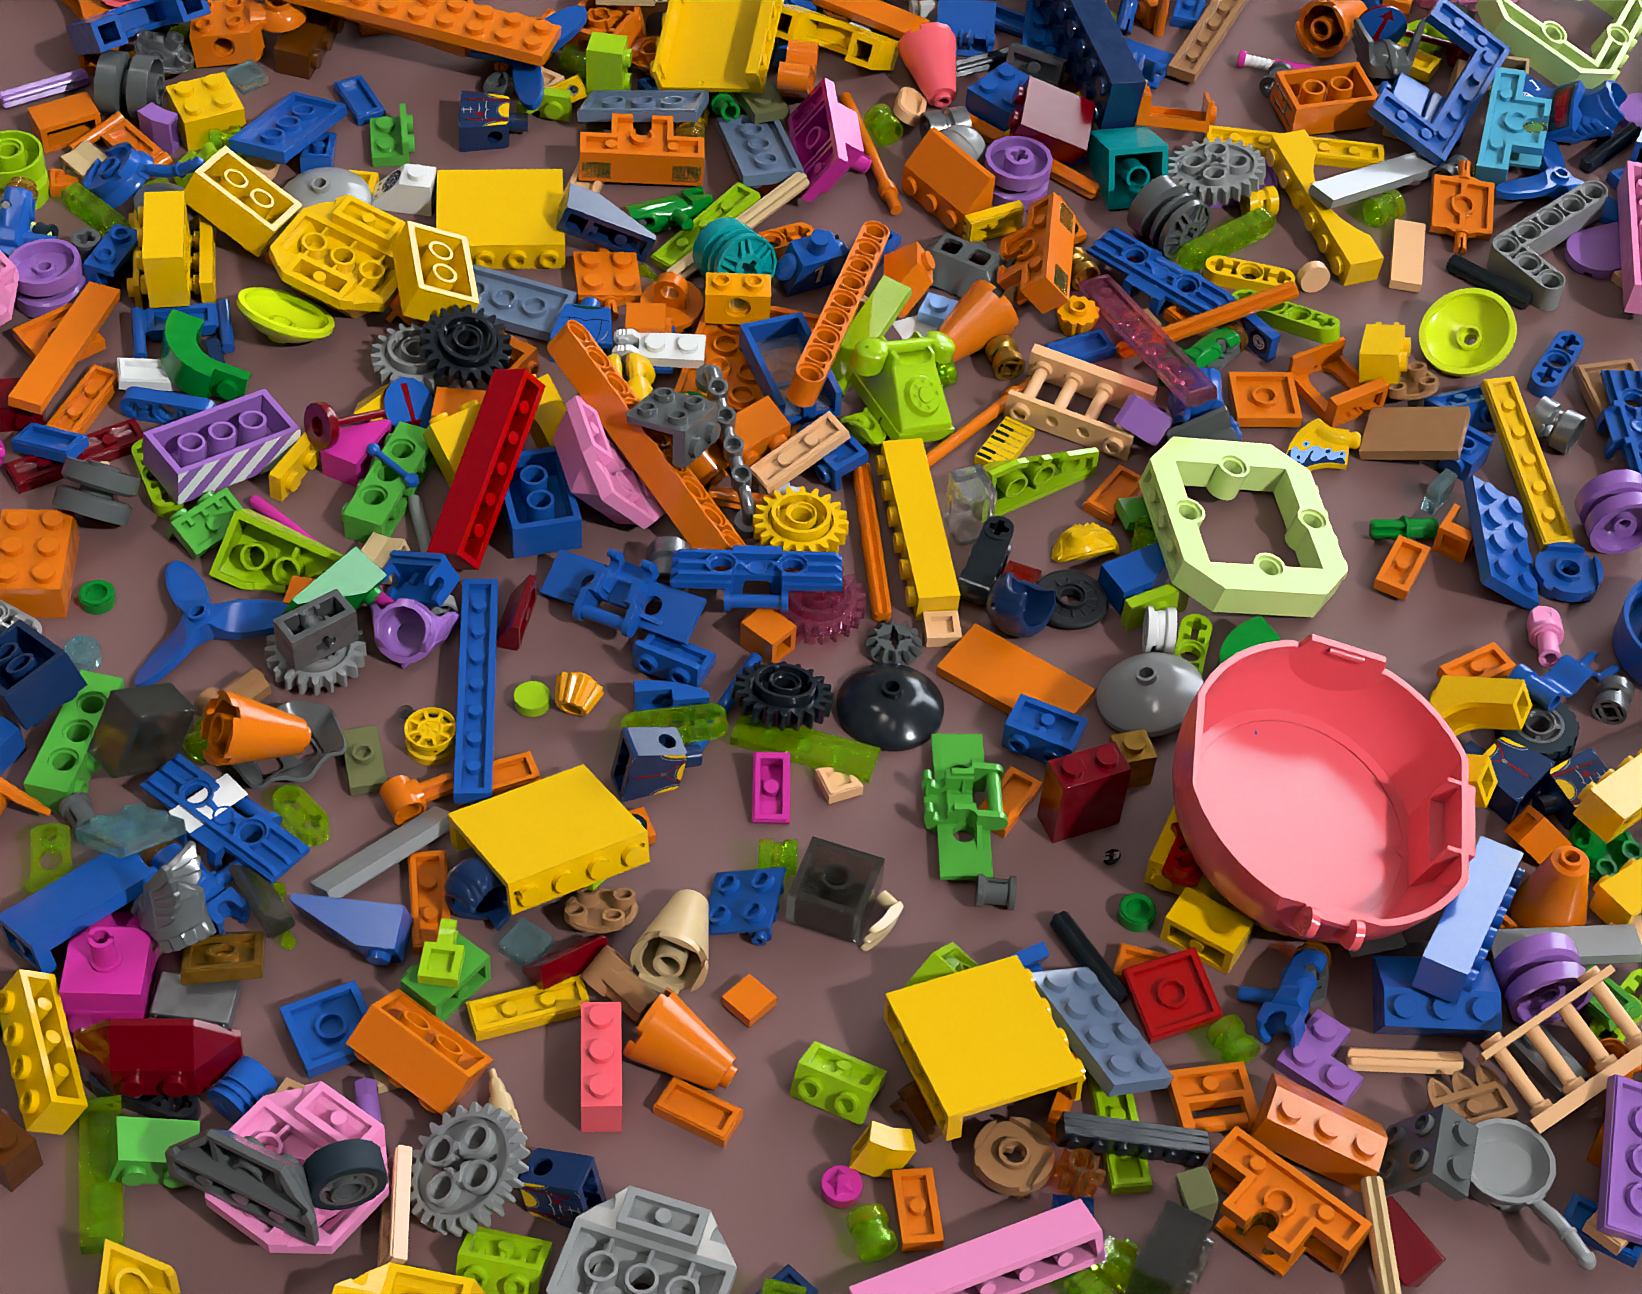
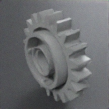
M413 321L411 327L408 328L400 323L398 332L388 328L387 337L382 335L377 337L378 344H372V354H370L371 367L373 368L374 377H380L381 385L389 384L401 377L414 378L422 382L430 393L434 394L436 385L447 387L448 376L443 375L440 378H435L436 367L426 369L427 359L420 358L422 347L419 346L423 327H418L416 321Z
M358 630V641L296 672L277 650L275 634L268 635L266 637L267 647H264L268 672L274 673L276 683L284 680L286 690H290L295 685H298L301 695L309 687L313 688L315 696L319 695L321 687H326L330 693H333L334 683L347 687V676L357 678L358 668L365 666L364 656L367 655L366 642H364V633L362 630Z

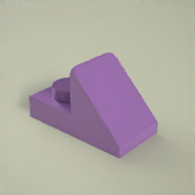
M1134 393L1130 395L1113 420L1153 446L1158 445L1165 432L1173 423V419L1165 413V409Z

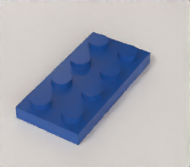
M292 91L229 139V148L231 151L242 153L245 157H259L270 160L274 164H285L347 115L346 104Z
M1472 475L1463 482L1481 584L1530 611L1540 603L1537 593L1538 584L1532 567L1533 559L1527 542L1528 534L1522 517V506L1513 496H1507L1497 490L1491 483H1485Z

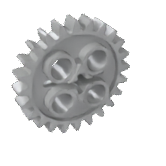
M1216 137L1214 142L1204 138L1201 144L1192 141V147L1182 145L1181 151H1173V157H1168V175L1184 186L1188 193H1192L1202 202L1211 200L1212 205H1215L1218 200H1222L1225 204H1228L1231 198L1239 202L1240 195L1250 197L1251 191H1259V185H1264V178H1266L1265 157H1261L1260 150L1253 151V145L1243 147L1242 140L1234 144L1232 143V138H1228L1225 142H1221L1219 137Z
M472 1102L469 1111L462 1105H458L455 1117H452L445 1111L442 1117L443 1124L440 1126L431 1122L429 1125L432 1134L429 1137L420 1135L418 1139L423 1144L421 1150H412V1156L416 1159V1163L411 1165V1175L413 1178H411L410 1204L414 1207L411 1212L421 1219V1223L432 1230L435 1229L444 1236L451 1232L455 1236L461 1237L464 1229L471 1234H476L478 1222L490 1227V1215L495 1212L501 1217L505 1215L502 1207L504 1201L515 1203L516 1199L511 1194L512 1189L524 1187L525 1184L518 1179V1174L529 1171V1167L521 1161L530 1155V1150L522 1145L528 1138L520 1131L521 1125L501 1108L496 1109L490 1103H486L482 1107L478 1103Z

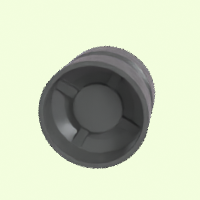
M108 50L101 53L94 78V100L100 114L112 116L119 111L124 116L128 110L131 118L138 119L137 111L149 103L153 102L157 106L162 107L165 90V71L160 56L137 53L131 59L130 54L124 51Z

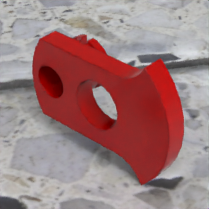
M1174 822L1171 824L1170 829L1175 835V840L1161 874L1177 885L1197 887L1203 872L1190 853L1180 852L1181 849L1188 847L1180 830L1179 823Z

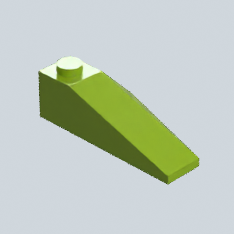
M248 508L238 509L234 511L209 575L240 589L286 593L292 576L317 579L344 555Z

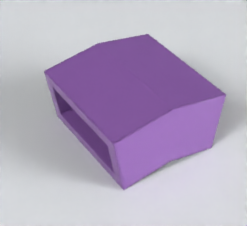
M151 102L137 111L140 131L160 147L163 152L173 155L182 144L178 113L162 109Z

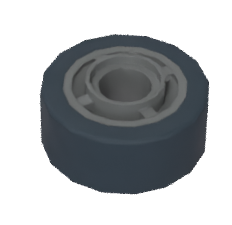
M348 1139L328 1144L316 1150L303 1164L312 1203L319 1209L343 1210L362 1205L379 1195L388 1183L380 1146L370 1140Z

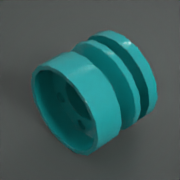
M732 217L719 218L708 223L699 232L693 246L692 258L695 268L704 278H706V272L768 274L771 275L772 280L776 271L777 258L773 246L767 239L754 232L742 221Z

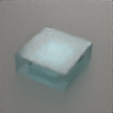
M252 59L226 70V76L230 83L242 95L269 84L268 74Z
M1446 468L1428 486L1421 509L1433 515L1451 497L1458 475Z
M522 917L498 943L499 952L523 967L542 958L554 945L553 936Z

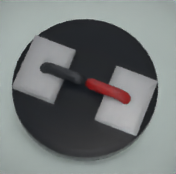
M1117 849L1107 851L1103 856L1104 863L1112 865L1118 862L1121 857L1120 851Z

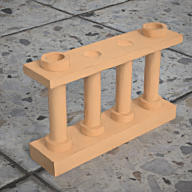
M1035 344L1030 353L1026 375H1032L1023 393L1010 389L1004 417L1008 416L1023 424L1089 448L1096 447L1100 452L1127 461L1134 434L1118 424L1114 427L1097 421L1105 403L1122 409L1132 393L1154 402L1158 387ZM1044 381L1062 388L1054 404L1035 398ZM1074 393L1093 399L1084 416L1066 409Z
M1611 964L1602 971L1595 965L1577 978L1581 985L1507 1036L1503 1037L1500 1032H1497L1480 1044L1484 1052L1476 1060L1481 1065L1490 1058H1495L1531 1107L1529 1113L1533 1119L1525 1125L1533 1128L1539 1134L1606 1089L1607 1079L1614 1074L1625 1076L1642 1064V1032L1604 983V980L1616 971ZM1589 990L1629 1041L1626 1045L1630 1052L1620 1059H1617L1614 1053L1609 1055L1571 1004ZM1557 1012L1597 1064L1594 1068L1598 1074L1586 1082L1582 1076L1577 1078L1539 1026ZM1525 1034L1564 1086L1561 1090L1566 1096L1555 1104L1549 1098L1545 1100L1506 1048Z

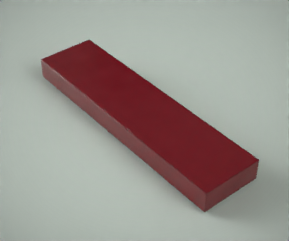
M135 418L87 434L90 446L77 459L110 462L132 454L133 444L143 438V431ZM28 455L5 463L6 473L19 494L64 478L61 474L63 462Z

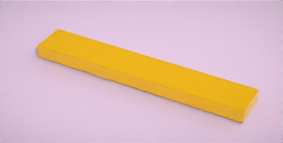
M1209 125L1208 133L1204 132V138H1207L1210 142H1214L1216 137H1219L1221 142L1232 138V143L1234 144L1242 140L1243 147L1253 145V151L1260 150L1261 157L1266 159V151L1269 148L1272 136L1283 133ZM1309 136L1317 148L1314 165L1360 169L1384 161L1383 144Z
M1515 377L1483 379L1480 387L1540 551H1545L1546 547L1552 543L1567 542L1574 544V535Z

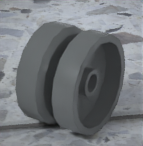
M66 456L61 474L65 479L79 483L81 486L80 488L68 485L57 486L52 504L91 518L127 526L132 508L129 504L114 499L113 495L116 494L128 498L137 496L141 478L121 472L120 468L90 459L85 461Z

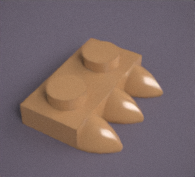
M1479 1064L1477 1066L1475 1074L1477 1086L1471 1079L1458 1071L1453 1073L1451 1080L1453 1093L1447 1086L1434 1078H1430L1428 1082L1427 1094L1429 1103L1427 1110L1445 1104L1474 1125L1480 1121L1493 1118L1516 1120L1519 1114L1501 1079L1495 1072L1484 1065Z

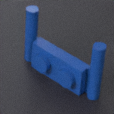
M220 299L217 303L148 308L147 310L135 307L130 311L134 358L147 359L146 335H149L150 341L162 340L165 323L172 309L204 319L202 336L217 334L216 328H219L222 351L229 354L235 350L230 301L227 299Z

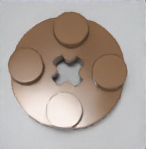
M1010 1117L1009 1121L997 1123V1120L986 1124L976 1137L973 1149V1172L990 1189L1012 1196L1018 1200H1024L1032 1192L1042 1188L1049 1180L1055 1163V1151L1053 1152V1148L1050 1145L1049 1135L1037 1123L1022 1117ZM1014 1150L1021 1152L1020 1159L1022 1161L1010 1162L1003 1153L1011 1154Z

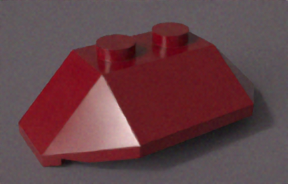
M107 1019L92 1024L86 1029H77L74 1032L79 1062L114 1095H126L129 1097L141 1095H168L171 1097L199 1095L220 1080L242 1056H245L241 1030L233 1028L227 1030L217 1024L197 1019Z

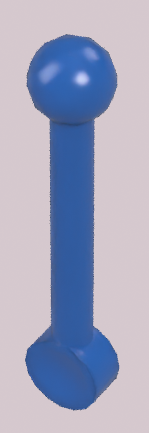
M370 443L367 445V453L371 456H377L403 477L407 487L414 488L418 486L419 478L417 474L407 473L381 452L378 444Z

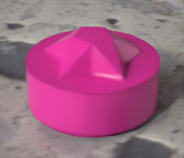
M837 1165L831 1167L822 1177L821 1195L825 1202L834 1208H850L861 1198L862 1178L855 1169H850L849 1166Z

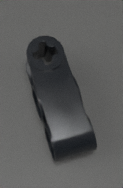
M993 516L985 521L977 542L971 549L967 565L962 570L958 581L960 600L986 607L987 593L994 581L1004 574L1011 552L1010 542L1014 533V525L1009 519L1003 516Z

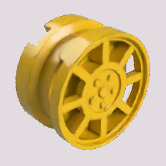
M427 707L413 712L407 718L404 725L405 745L407 754L413 761L425 766H436L449 761L455 755L456 721L449 712L441 708ZM428 714H438V717H429ZM445 717L446 719H448V720L450 721V723H448L447 721L443 720L442 718Z

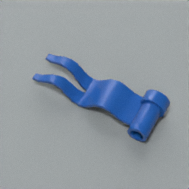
M1592 650L1581 660H1577L1571 655H1564L1543 676L1537 675L1534 670L1525 664H1519L1512 670L1508 679H1524L1530 699L1548 711H1552L1559 705L1562 695L1566 698L1571 697L1577 693L1589 678L1600 683L1602 678L1614 675L1621 670V667L1615 664L1598 674L1588 667L1599 655V653Z

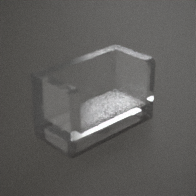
M982 464L949 471L943 519L958 546L976 543L985 521L994 516L997 491Z

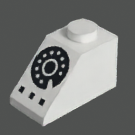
M405 163L376 184L372 196V206L383 211L432 216L437 201L436 167Z

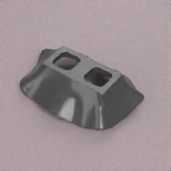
M946 232L944 235L934 238L924 249V251L931 253L935 261L933 284L931 286L962 297L971 284L981 279L990 282L996 287L992 292L998 297L1005 292L996 282L998 267L1004 265L1008 268L1014 264L1010 261L1006 262L999 253L990 250L983 241H967ZM946 242L956 247H962L957 254L941 250ZM974 253H980L987 256L989 261L985 265H978L969 261Z
M290 701L277 707V709L305 719L307 726L311 729L310 743L316 750V755L304 760H298L295 755L280 757L278 760L283 768L269 775L262 773L257 765L259 761L233 764L232 766L250 787L258 790L264 789L270 783L280 780L300 783L308 782L328 758L342 755L346 751L345 736L334 711L329 706L309 701Z

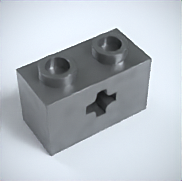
M337 588L273 619L276 648L295 672L359 640L356 610Z

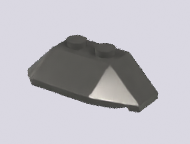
M212 1128L173 1144L165 1151L169 1175L313 1246H316L320 1240L316 1215L304 1168L293 1156L286 1153L279 1155L268 1150L259 1140L252 1136L242 1137L232 1131Z

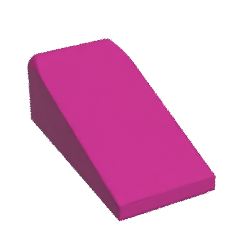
M753 752L752 823H790V753Z

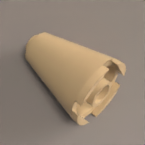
M684 889L676 892L633 946L630 954L631 966L635 965L639 972L638 977L651 989L664 994L665 989L668 987L678 995L680 990L691 988L690 992L697 990L706 979L709 968V904L706 898L697 891Z

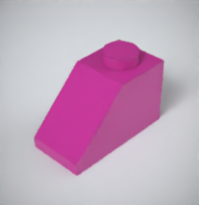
M382 419L340 428V437L336 445L330 449L319 451L323 474L356 487L360 479H365L374 457L367 453V445L376 443L379 445L380 451H382L386 436L392 433L391 421Z

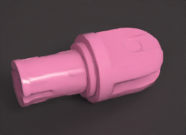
M1537 606L1528 615L1526 623L1530 644L1538 649L1539 663L1549 668L1553 667L1562 657L1559 645L1564 640L1563 624L1559 613L1555 609L1548 606Z

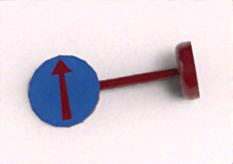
M1392 5L1374 6L1359 16L1361 23L1374 42L1378 39H1390L1392 42L1398 43L1403 36L1412 38L1414 35V31L1406 30V16L1400 9ZM1422 34V42L1447 48L1446 61L1449 66L1454 68L1458 59L1468 61L1470 54L1454 42Z
M401 377L391 382L384 390L382 409L338 418L336 412L329 404L325 402L310 403L304 413L305 432L315 448L326 450L332 448L338 442L340 426L385 417V419L390 420L393 430H395L400 421L427 429L430 425L429 420L431 419L434 399L422 382L414 378Z

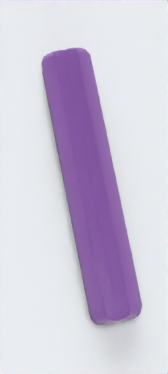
M80 68L0 91V104L4 109H9L89 85L88 75L84 69Z

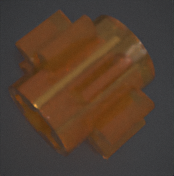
M1077 1148L1072 1152L1064 1149L1061 1159L1056 1161L1052 1171L1053 1176L1060 1178L1057 1189L1062 1190L1066 1195L1074 1199L1084 1197L1087 1194L1093 1198L1098 1186L1102 1185L1106 1175L1105 1170L1098 1168L1101 1157L1096 1156L1092 1151L1085 1148Z

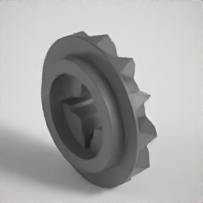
M891 619L887 624L878 621L874 629L868 630L865 647L869 656L879 664L894 663L906 666L919 657L922 649V639L919 638L918 629H910L907 621L902 624H896ZM891 637H895L897 642H899L896 650L891 641H889Z

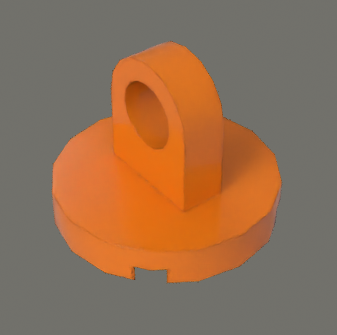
M663 272L658 275L657 280L646 287L640 297V303H666V317H672V326H675V333H682L684 329L690 326L691 329L699 323L704 310V298L700 290L693 283L686 281L684 277L674 272Z

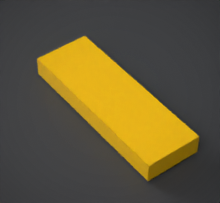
M581 974L545 990L541 989L538 985L468 1001L466 1002V1011L475 1040L478 1042L581 1016V1002H590Z

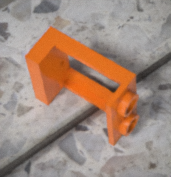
M1145 85L1136 118V125L1208 133L1209 124H1215L1217 106H1215V101L1211 100L1209 92H1204L1201 111L1152 106V93L1150 87Z
M1343 336L1333 343L1321 344L1291 356L1287 372H1293L1297 393L1327 425L1334 428L1370 414L1371 407H1383L1390 386L1383 377L1367 383H1359V372L1342 355L1346 341ZM1314 372H1328L1334 375L1348 390L1330 397L1329 401H1327L1310 383L1309 376Z

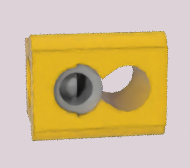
M579 74L550 86V88L570 90L572 103L587 97L585 86Z

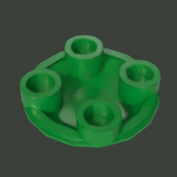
M1580 820L1570 829L1568 840L1572 843L1571 846L1580 849L1586 854L1590 863L1589 877L1600 880L1607 874L1612 877L1619 872L1628 860L1632 858L1638 860L1642 857V847L1634 841L1628 830H1625L1609 843H1606Z

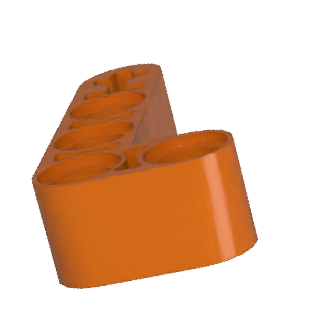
M789 39L786 62L780 61L777 75V90L783 97L805 99L812 92L815 85L819 43Z

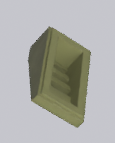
M1205 1166L1176 1174L1177 1177H1175L1182 1213L1193 1244H1196V1246L1205 1244L1219 1201L1211 1175Z

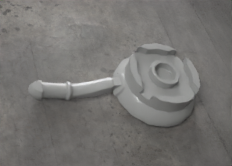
M1493 1118L1478 1122L1475 1125L1479 1129L1469 1194L1480 1204L1488 1208L1490 1204L1501 1207L1499 1211L1513 1212L1525 1209L1528 1206L1535 1215L1559 1236V1241L1566 1245L1577 1260L1576 1263L1580 1268L1593 1270L1597 1263L1593 1251L1591 1252L1577 1234V1229L1571 1227L1556 1209L1543 1201L1546 1197L1545 1193L1550 1190L1556 1177V1159L1548 1142L1533 1128L1517 1120Z

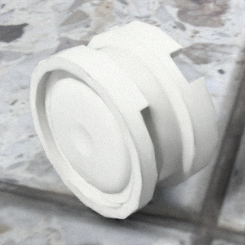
M1147 605L1142 629V652L1149 653L1153 648L1155 652L1174 654L1177 636V609L1175 607H1166L1165 610L1154 611L1153 606Z

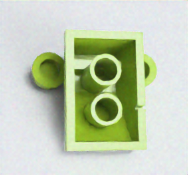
M933 330L923 337L920 332L915 331L908 339L887 341L883 335H880L877 338H864L855 345L849 363L853 371L849 382L877 421L881 422L880 425L891 440L922 438L923 442L945 440L955 430L952 426L951 416L935 361L942 364L951 362L955 352V344L949 336Z

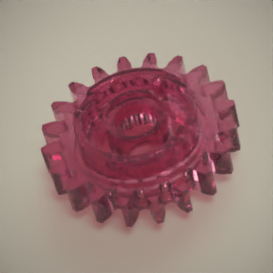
M843 566L842 591H791L788 596V613H781V609H774L797 626L796 637L799 634H803L804 643H808L811 637H816L818 643L822 645L825 636H829L835 643L838 639V633L849 637L851 628L858 629L860 619H864L866 594L862 593L863 584L855 583L854 573L843 576ZM791 568L785 569L786 572L796 573Z

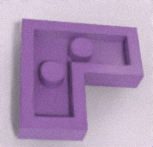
M1317 1009L1305 1024L1306 1030L1299 1045L1295 1048H1290L1288 1045L1276 1059L1274 1068L1297 1084L1346 1106L1361 1087L1364 1079L1363 1076L1334 1058V1055L1349 1038L1351 1030L1320 1009Z

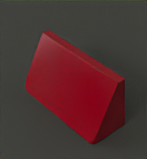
M529 575L510 594L497 630L498 648L514 651L520 649L537 600L535 575Z
M604 935L586 936L523 966L522 972L541 989L545 990L584 971L599 952L608 945L607 938Z
M1389 1196L1386 1198L1399 1280L1407 1288L1419 1287L1446 1258L1394 1197ZM1368 1235L1366 1241L1370 1244Z

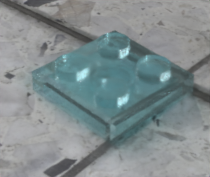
M144 803L128 804L123 807L122 812L93 817L90 819L89 824L75 828L78 843L118 858H124L186 834L184 819L170 815L165 810L147 807Z

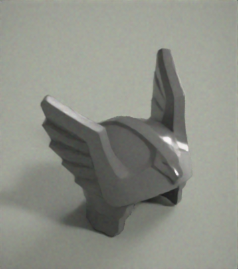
M1424 18L1419 22L1408 46L1405 47L1392 42L1390 39H1378L1374 42L1360 19H1354V28L1352 29L1354 37L1352 41L1355 45L1356 60L1360 63L1371 83L1375 78L1395 80L1400 72L1410 76L1414 58L1426 26Z
M191 840L168 863L160 867L156 874L143 885L144 892L137 897L131 908V913L138 917L140 927L150 933L153 939L159 943L164 953L180 951L216 933L207 910L204 889L198 884L202 875V870L200 869L201 856L197 855L196 844Z

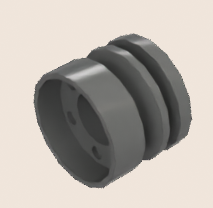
M1162 175L1151 180L1134 198L1128 211L1127 222L1133 231L1145 240L1150 241L1151 245L1161 251L1163 255L1169 259H1174L1188 253L1199 242L1210 223L1211 210L1198 197L1188 193L1187 189L1169 175Z

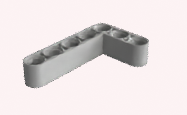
M1586 181L1498 234L1492 241L1487 262L1488 269L1492 273L1533 294L1531 304L1543 311L1555 310L1561 300L1566 281L1565 276L1540 255L1601 217L1608 193L1607 187L1599 181Z

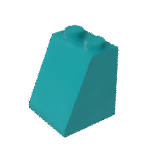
M1147 126L1090 130L1088 162L1096 182L1101 185L1100 193L1108 210L1130 208L1134 198L1145 185L1159 176L1168 175V144Z

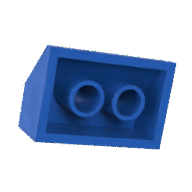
M1372 957L1374 1034L1489 1039L1497 1032L1502 1031L1501 991L1489 960L1484 961L1471 993L1463 990L1456 1005L1412 986L1421 961L1420 957Z

